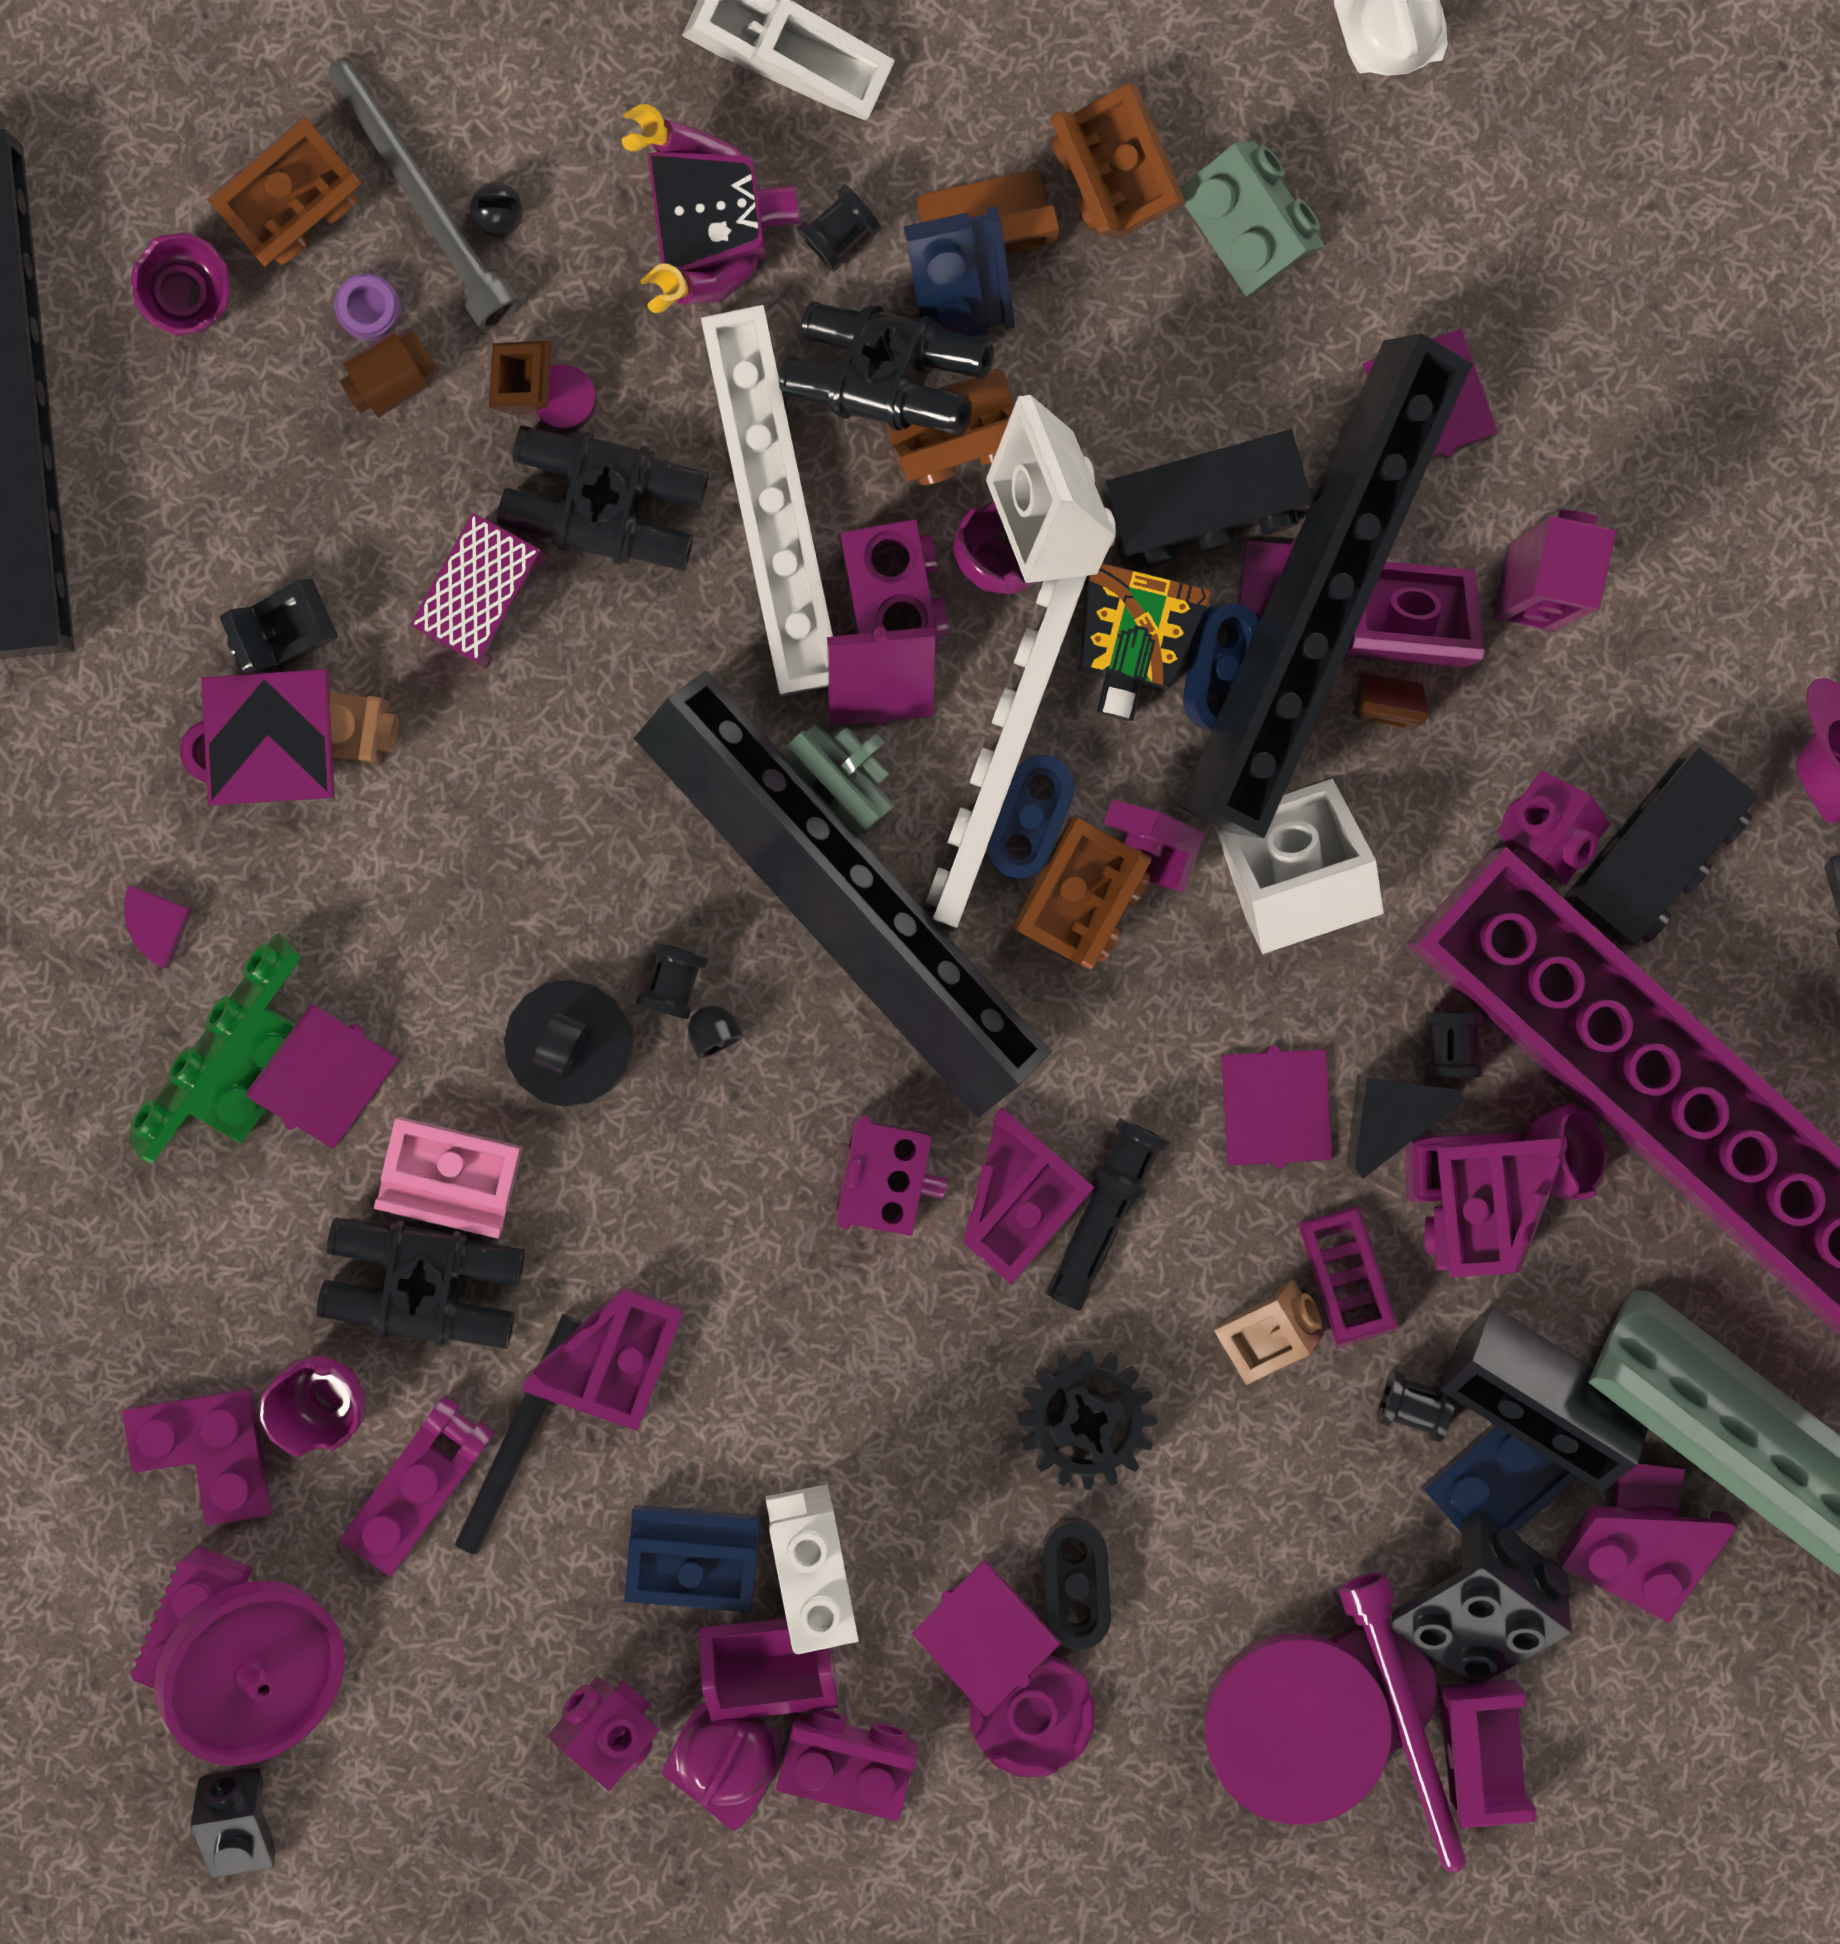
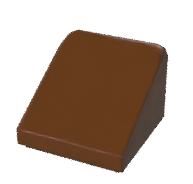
M545 340L492 343L489 408L509 415H524L548 407L552 342Z
M1368 673L1361 675L1353 714L1357 720L1410 730L1426 723L1428 711L1422 684Z

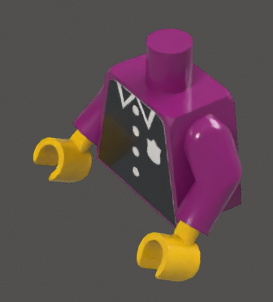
M640 104L623 113L622 116L626 119L637 121L643 129V135L630 133L622 138V144L629 151H639L652 144L654 150L657 151L647 153L662 264L651 269L641 278L640 283H655L662 288L664 294L656 296L647 304L648 308L653 313H661L675 302L682 305L722 302L754 276L757 263L767 260L763 229L800 224L795 185L757 190L752 157L743 156L736 146L700 129L667 119L663 120L660 112L655 107L649 104Z

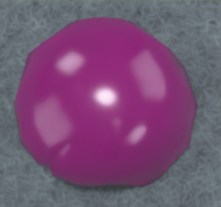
M189 233L160 235L150 240L149 245L132 269L131 285L133 287L132 295L135 306L152 326L179 337L207 331L217 323L228 307L232 291L227 264L211 243ZM193 278L199 286L200 297L197 303L188 309Z
M994 500L979 509L972 507L958 526L952 549L962 573L979 589L988 593L1016 594L1035 584L1036 582H1025L1014 552L1007 545L997 540L1000 533L1005 535L1007 533Z
M1576 1102L1545 1110L1528 1126L1524 1140L1567 1138V1149L1549 1194L1555 1199L1566 1201H1581L1595 1197L1597 1194L1596 1188L1602 1182L1608 1160L1603 1135L1593 1121L1594 1111L1587 1108H1579Z
M326 1356L304 1357L285 1366L262 1393L259 1419L269 1440L290 1455L301 1457L310 1451L325 1448L334 1451L350 1440L351 1436L357 1432L362 1424L366 1412V1395L353 1369ZM315 1390H316L333 1408L326 1407V1406H324L323 1404H321V1403L319 1402V1400L317 1399V1397H316Z

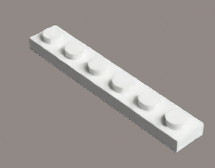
M764 305L702 317V327L779 694L783 697L828 687L827 637H832L833 634L782 391L779 388V376Z
M1087 576L1048 580L1042 584L1036 604L1047 608L1039 631L1028 627L1025 630L1014 660V664L1025 667L1017 692L1006 687L1003 690L992 720V724L1003 727L995 751L982 747L970 780V784L981 787L973 811L960 807L947 842L959 847L951 871L938 867L925 902L937 907L933 920L954 928L958 927Z

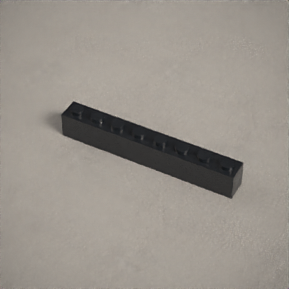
M0 129V659L75 652L24 148L6 129Z
M1420 333L1383 340L1313 499V504L1310 506L1178 806L1229 833L1265 838L1473 363L1424 334Z
M704 671L669 696L633 739L978 1118L1021 1085L1052 1053L1051 1049L707 671Z

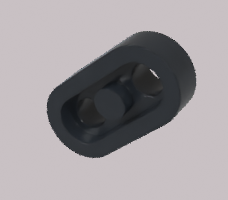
M1082 1518L1063 1519L1049 1529L1043 1541L1046 1619L1049 1629L1062 1642L1061 1645L1073 1650H1085L1094 1647L1104 1639L1111 1623L1107 1546L1102 1533L1093 1523ZM1078 1539L1084 1542L1086 1552L1082 1558L1069 1560L1062 1554L1063 1546L1069 1540ZM1073 1603H1083L1090 1609L1089 1616L1081 1623H1073L1066 1618L1067 1608Z

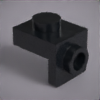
M313 578L297 580L251 607L230 609L220 615L221 623L228 636L229 648L238 659L245 673L280 669L338 638Z
M259 1768L208 1775L198 1780L190 1826L211 1878L274 1868L276 1854L274 1841L260 1805L263 1776Z

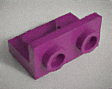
M830 1709L809 1711L808 1715L796 1712L785 1749L776 1791L899 1822L911 1772L915 1770L918 1758V1743L908 1741V1733L893 1725L873 1723L869 1731L845 1725L847 1718L843 1714Z

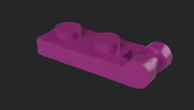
M446 1395L442 1397L429 1414L416 1435L339 1539V1541L389 1577L395 1573L496 1433V1431L482 1421L476 1426L458 1413L457 1410L460 1405ZM441 1432L462 1446L453 1459L433 1446Z

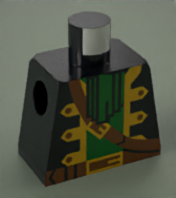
M1103 563L1096 575H1088L1086 577L1079 671L1105 677L1097 713L1120 720L1134 721L1142 687L1166 692L1171 687L1208 604L1211 594L1210 590Z

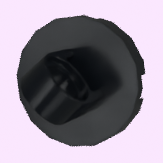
M576 980L545 983L525 995L510 1015L504 1037L507 1065L518 1084L539 1101L562 1107L588 1104L612 1091L627 1072L634 1047L629 1021L618 1001L600 987Z

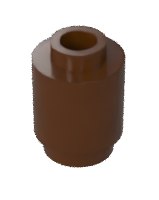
M410 327L399 335L393 330L344 361L342 364L349 375L339 380V383L360 414L371 408L376 416L380 418L429 387L430 385L427 380L440 371Z

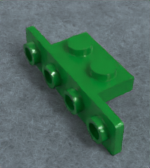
M277 933L268 945L262 944L253 951L244 966V978L230 997H222L213 1006L207 1017V1029L192 1049H184L174 1060L168 1074L169 1082L155 1101L148 1100L136 1113L131 1124L129 1139L140 1159L152 1164L188 1114L242 1144L266 1111V1108L248 1098L246 1092L296 1025L267 1007L301 958L298 951L285 937Z

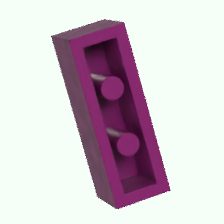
M1559 510L1557 517H1548L1511 542L1507 549L1493 619L1555 632L1599 610L1617 530L1597 526L1599 518L1593 514L1576 510Z

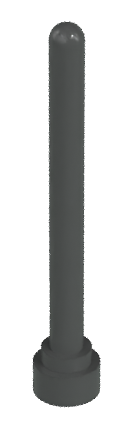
M343 59L334 61L329 67L331 81L467 287L464 289V294L468 300L465 308L479 329L488 330L498 324L500 321L493 313L503 307L507 317L518 311L522 306V300L507 278H499L494 271L488 272L353 66Z

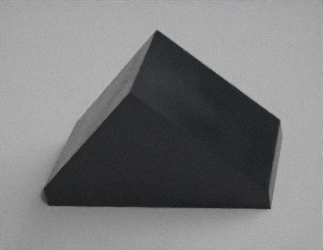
M1358 1076L1346 1165L1354 1175L1364 1179L1460 1105L1465 1099L1458 1090L1447 1087Z

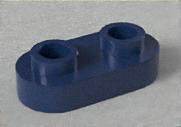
M1215 604L1204 611L1193 635L1184 687L1183 705L1189 720L1201 729L1212 731L1258 627L1259 620L1257 616L1244 605ZM1221 625L1224 626L1227 632V640L1222 646L1217 641V632ZM1211 688H1214L1219 695V702L1211 710L1207 706V693Z
M1050 755L1032 756L1024 760L1014 772L987 846V854L991 864L999 873L1013 879L1031 877L1043 869L1049 860L1072 801L1075 788L1070 769L1058 758ZM1037 776H1045L1053 783V794L1046 800H1038L1030 793V782ZM1022 835L1029 840L1031 850L1026 858L1018 860L1008 854L1006 844L1010 837Z

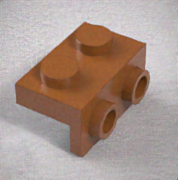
M1127 83L1075 113L1061 110L1050 116L1057 134L1052 137L1054 152L1063 168L1068 172H1073L1082 193L1076 198L1078 209L1091 230H1097L1103 236L1120 238L1186 204L1137 85Z
M303 116L209 196L207 200L263 266L269 264L273 259L280 265H283L305 248L310 240L304 233L322 217L331 224L353 207L358 201L353 191L362 182L347 167L311 122Z
M1001 369L990 370L984 380L969 377L937 388L957 394H965L970 397L969 400L972 403L971 418L962 436L913 424L907 429L895 431L891 430L888 424L885 423L899 468L908 482L918 478L921 485L944 481L957 473L955 466L980 458L981 464H992L1014 409L1008 383Z
M1071 816L1011 928L1066 959L1091 970L1097 960L1100 962L1104 961L1114 949L1120 934V929L1116 925L1127 904L1134 905L1146 890L1150 880V872L1146 869L1152 860V856L1141 850L1130 848L1080 818Z

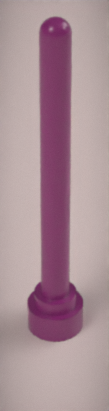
M1373 1572L1354 1577L1338 1587L1345 1613L1353 1616L1357 1625L1364 1627L1441 1865L1450 1873H1458L1466 1865V1856L1388 1618L1393 1614L1390 1604L1395 1600L1388 1576L1384 1572Z

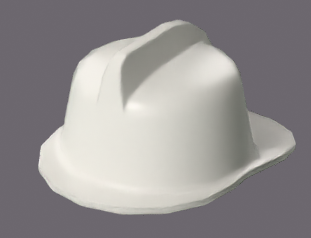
M1334 0V6L1348 54L1360 74L1367 72L1387 76L1408 74L1424 67L1429 62L1443 60L1448 42L1447 25L1440 0Z

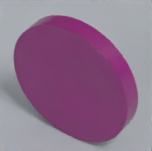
M253 1581L220 1591L203 1601L185 1616L170 1635L162 1650L154 1682L155 1699L160 1716L176 1741L187 1752L204 1761L219 1765L239 1766L275 1757L305 1738L320 1723L332 1706L341 1686L345 1666V1651L340 1631L324 1607L312 1595L297 1586L278 1581Z
M1284 1634L1269 1637L1250 1645L1227 1663L1216 1678L1208 1695L1204 1712L1203 1731L1207 1753L1215 1774L1226 1791L1239 1804L1252 1813L1270 1821L1289 1825H1307L1324 1822L1340 1816L1368 1795L1379 1780L1387 1763L1391 1746L1392 1727L1388 1705L1382 1690L1368 1668L1354 1654L1341 1645L1322 1637L1307 1634Z

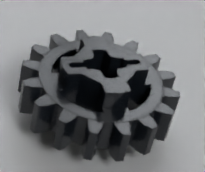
M1083 1347L1080 1362L1071 1364L1067 1355L1064 1352H1060L1057 1354L1059 1370L1052 1373L1041 1365L1036 1369V1373L1043 1384L1040 1389L1033 1387L1023 1388L1022 1396L1033 1405V1410L1019 1412L1018 1422L1026 1427H1034V1431L1028 1433L1022 1439L1025 1450L1041 1448L1043 1451L1036 1460L1037 1468L1043 1472L1054 1464L1059 1466L1057 1479L1058 1483L1063 1486L1070 1481L1073 1473L1080 1475L1085 1490H1092L1095 1475L1102 1473L1111 1486L1118 1484L1115 1468L1123 1464L1126 1468L1136 1472L1140 1467L1132 1454L1135 1448L1151 1450L1153 1447L1152 1440L1142 1433V1427L1158 1424V1417L1154 1412L1141 1409L1142 1405L1148 1403L1153 1398L1152 1392L1149 1387L1132 1388L1139 1376V1372L1132 1365L1118 1373L1116 1371L1118 1358L1115 1353L1109 1351L1102 1363L1099 1364L1094 1363L1090 1347ZM1083 1378L1102 1379L1111 1383L1119 1390L1102 1394L1087 1388ZM1062 1386L1066 1397L1058 1414L1049 1417V1420L1045 1421L1048 1403L1054 1393ZM1076 1394L1082 1396L1085 1405H1089L1093 1413L1104 1411V1414L1096 1418L1098 1426L1096 1432L1100 1440L1097 1444L1093 1442L1090 1432L1086 1433L1082 1425L1071 1427V1424L1079 1420L1077 1412L1079 1406L1075 1398ZM1129 1416L1126 1434L1118 1446L1112 1450L1109 1442L1117 1424L1126 1421ZM1069 1444L1089 1451L1092 1459H1080L1069 1456L1060 1451L1056 1446L1061 1448Z

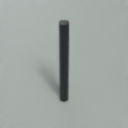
M562 1314L540 1361L583 1322ZM525 1392L455 1542L459 1549L470 1554L477 1555L550 1400Z

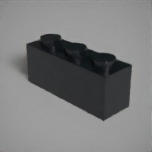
M1292 429L1106 480L1101 490L1106 508L1111 511L1114 517L1116 527L1115 541L1121 563L1137 559L1139 569L1152 568L1176 559L1174 549L1193 543H1199L1201 552H1208L1238 542L1236 531L1260 525L1262 535H1269L1299 525L1297 514L1304 513L1313 504Z
M1701 747L1683 751L1563 898L1620 945H1637L1640 940L1644 943H1649L1669 922L1671 914L1666 909L1681 891L1689 894L1708 875L1712 865L1706 860L1721 842L1726 845L1732 843L1752 820V815L1747 810L1759 795Z
M1493 1305L1461 1335L1440 1391L1601 1492L1605 1491L1637 1466L1648 1431L1646 1426L1589 1383L1593 1368Z

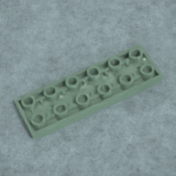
M1634 1289L1630 1291L1623 1301L1589 1379V1383L1840 1576V1436L1658 1295L1649 1291Z

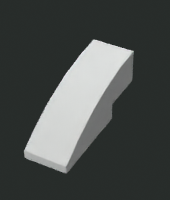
M698 0L682 34L683 37L720 57L831 108L863 120L869 118L895 61L791 0Z

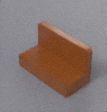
M1036 169L926 193L917 198L921 222L962 213H968L969 218L987 214L986 208L996 206L1002 225L1005 255L1056 245L1059 227L1054 204L1048 206L1040 171Z

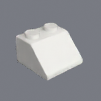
M1031 395L1018 396L987 475L986 482L1026 583L1096 575L1109 547L1114 543L1116 527L1111 511L1108 508H1104L1094 484L1095 477L1092 463L1088 457L1083 456L1074 432Z
M1333 778L1284 794L1265 838L1233 834L1215 826L1245 918L1262 954L1384 914L1376 860Z

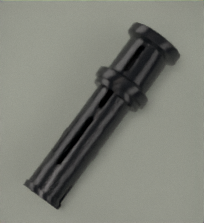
M1120 1117L1115 1125L1119 1133L1103 1166H1096L1092 1173L1094 1177L1092 1182L1096 1187L1090 1198L1091 1200L1073 1233L1056 1273H1054L1049 1286L1045 1290V1294L1051 1296L1052 1299L1079 1311H1082L1091 1286L1100 1272L1132 1203L1138 1204L1140 1199L1144 1200L1147 1190L1143 1185L1159 1151H1167L1171 1143L1166 1138Z

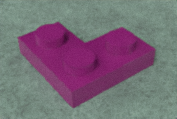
M253 1387L127 1407L122 1410L132 1473L195 1463L205 1526L266 1517L272 1513Z

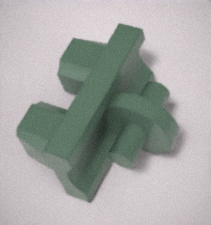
M816 723L806 732H800L787 745L792 752L786 759L812 787L820 781L836 799L829 806L853 833L862 827L865 830L869 829L895 807L877 787L890 774L874 757L886 744L878 733L862 744L847 727L832 739L819 723Z

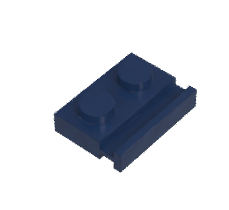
M996 206L986 208L987 214L969 218L968 213H962L903 226L919 320L924 316L934 317L941 324L942 329L970 336L987 334V327L1004 324L1006 329L1015 327L1002 225Z
M1492 1424L1421 1487L1460 1532L1461 1520L1479 1509L1503 1527L1507 1526L1517 1532L1578 1477Z
M634 1505L631 1516L632 1524L624 1602L751 1613L761 1515Z

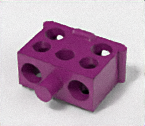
M858 1113L853 1118L834 1213L838 1226L843 1230H847L851 1225L912 1236L920 1195L943 1199L946 1192L947 1177L925 1173L932 1135L924 1131L874 1122L866 1114ZM902 1139L910 1140L912 1143L911 1152L905 1157L895 1156L894 1147L896 1143ZM892 1172H905L906 1180L901 1187H889L888 1178ZM887 1203H898L900 1211L895 1218L885 1219L882 1217V1209Z

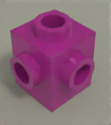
M1541 770L1522 797L1515 799L1509 805L1503 816L1502 824L1496 832L1508 849L1540 878L1545 874L1566 886L1578 869L1584 868L1591 861L1597 850L1598 841L1610 823L1593 796Z
M596 1676L590 1685L586 1684L579 1687L568 1698L562 1709L563 1717L546 1737L610 1792L626 1771L636 1769L646 1759L653 1745L652 1739L660 1729L643 1715L651 1704L624 1680L613 1689Z

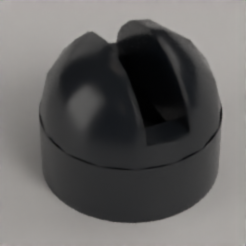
M494 181L483 184L472 197L470 204L472 218L478 228L488 235L498 237L510 234L519 226L523 216L522 203L520 204L521 200L513 188L504 183ZM481 201L511 202V210L480 208Z
M711 1005L700 1008L692 1015L688 1025L689 1041L698 1059L709 1057L739 1042L744 1037L734 1016L718 1006ZM725 1041L722 1047L716 1046Z

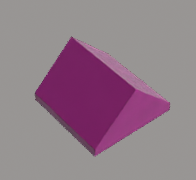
M1386 562L1344 657L1467 668L1481 661L1485 646L1475 570Z

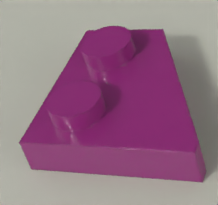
M1566 1137L1437 1148L1450 1278L1514 1274L1521 1271L1567 1149Z
M622 1286L524 1376L521 1390L638 1431L684 1313L682 1307Z
M1591 1505L1558 1552L1557 1557L1562 1568L1670 1623L1736 1531L1737 1526L1732 1516L1723 1511H1711L1710 1518L1676 1517L1672 1509L1645 1508L1644 1510L1633 1512L1619 1506Z

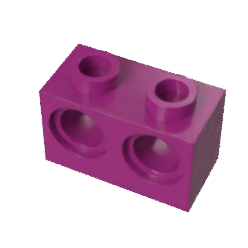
M917 519L840 533L858 634L874 633L875 629L879 627L884 628V620L891 611L897 608H907L919 617L921 622L920 628L934 627L935 653H938L940 648L938 637L950 635L943 597L931 599L927 574L938 572L932 535L919 536ZM885 546L901 548L909 558L906 570L894 577H887L878 573L873 567L872 559L880 548Z

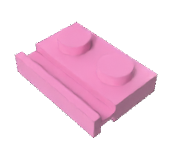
M397 1117L394 1121L380 1179L382 1182L378 1198L375 1200L374 1209L499 1238L502 1236L505 1215L509 1207L523 1146Z

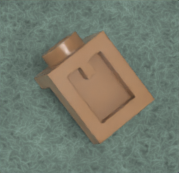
M329 692L333 758L382 765L384 751H394L398 736L399 718L397 714L389 713L391 702L381 697L368 696L367 698Z
M1294 1280L1282 1284L1274 1296L1221 1321L1214 1330L1246 1385L1309 1356L1324 1335L1322 1328L1323 1319L1319 1307L1310 1295L1302 1294Z

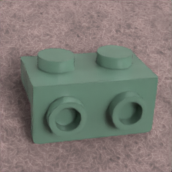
M1254 141L1234 143L1180 187L1186 201L1184 205L1246 297L1252 296L1301 258L1313 255L1324 247L1323 242L1316 233L1320 230V224L1314 212L1300 198L1293 199L1281 181L1285 173L1278 158L1265 145L1258 146Z

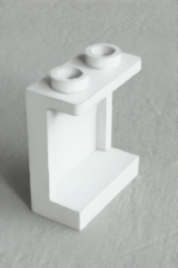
M828 1484L765 1496L770 1520L769 1532L793 1652L802 1654L859 1642Z

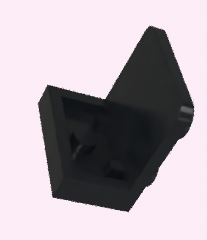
M1479 1509L1461 1520L1463 1570L1396 1609L1392 1614V1628L1394 1631L1470 1684H1483L1572 1634L1569 1604L1570 1583L1567 1573L1556 1561L1545 1558L1522 1541L1514 1530L1507 1526L1503 1527Z

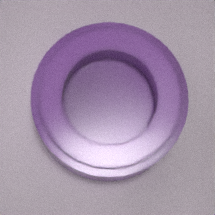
M368 273L358 274L346 280L339 288L335 298V313L338 321L349 334L360 340L374 341L381 339L395 329L401 316V302L394 288L384 278Z

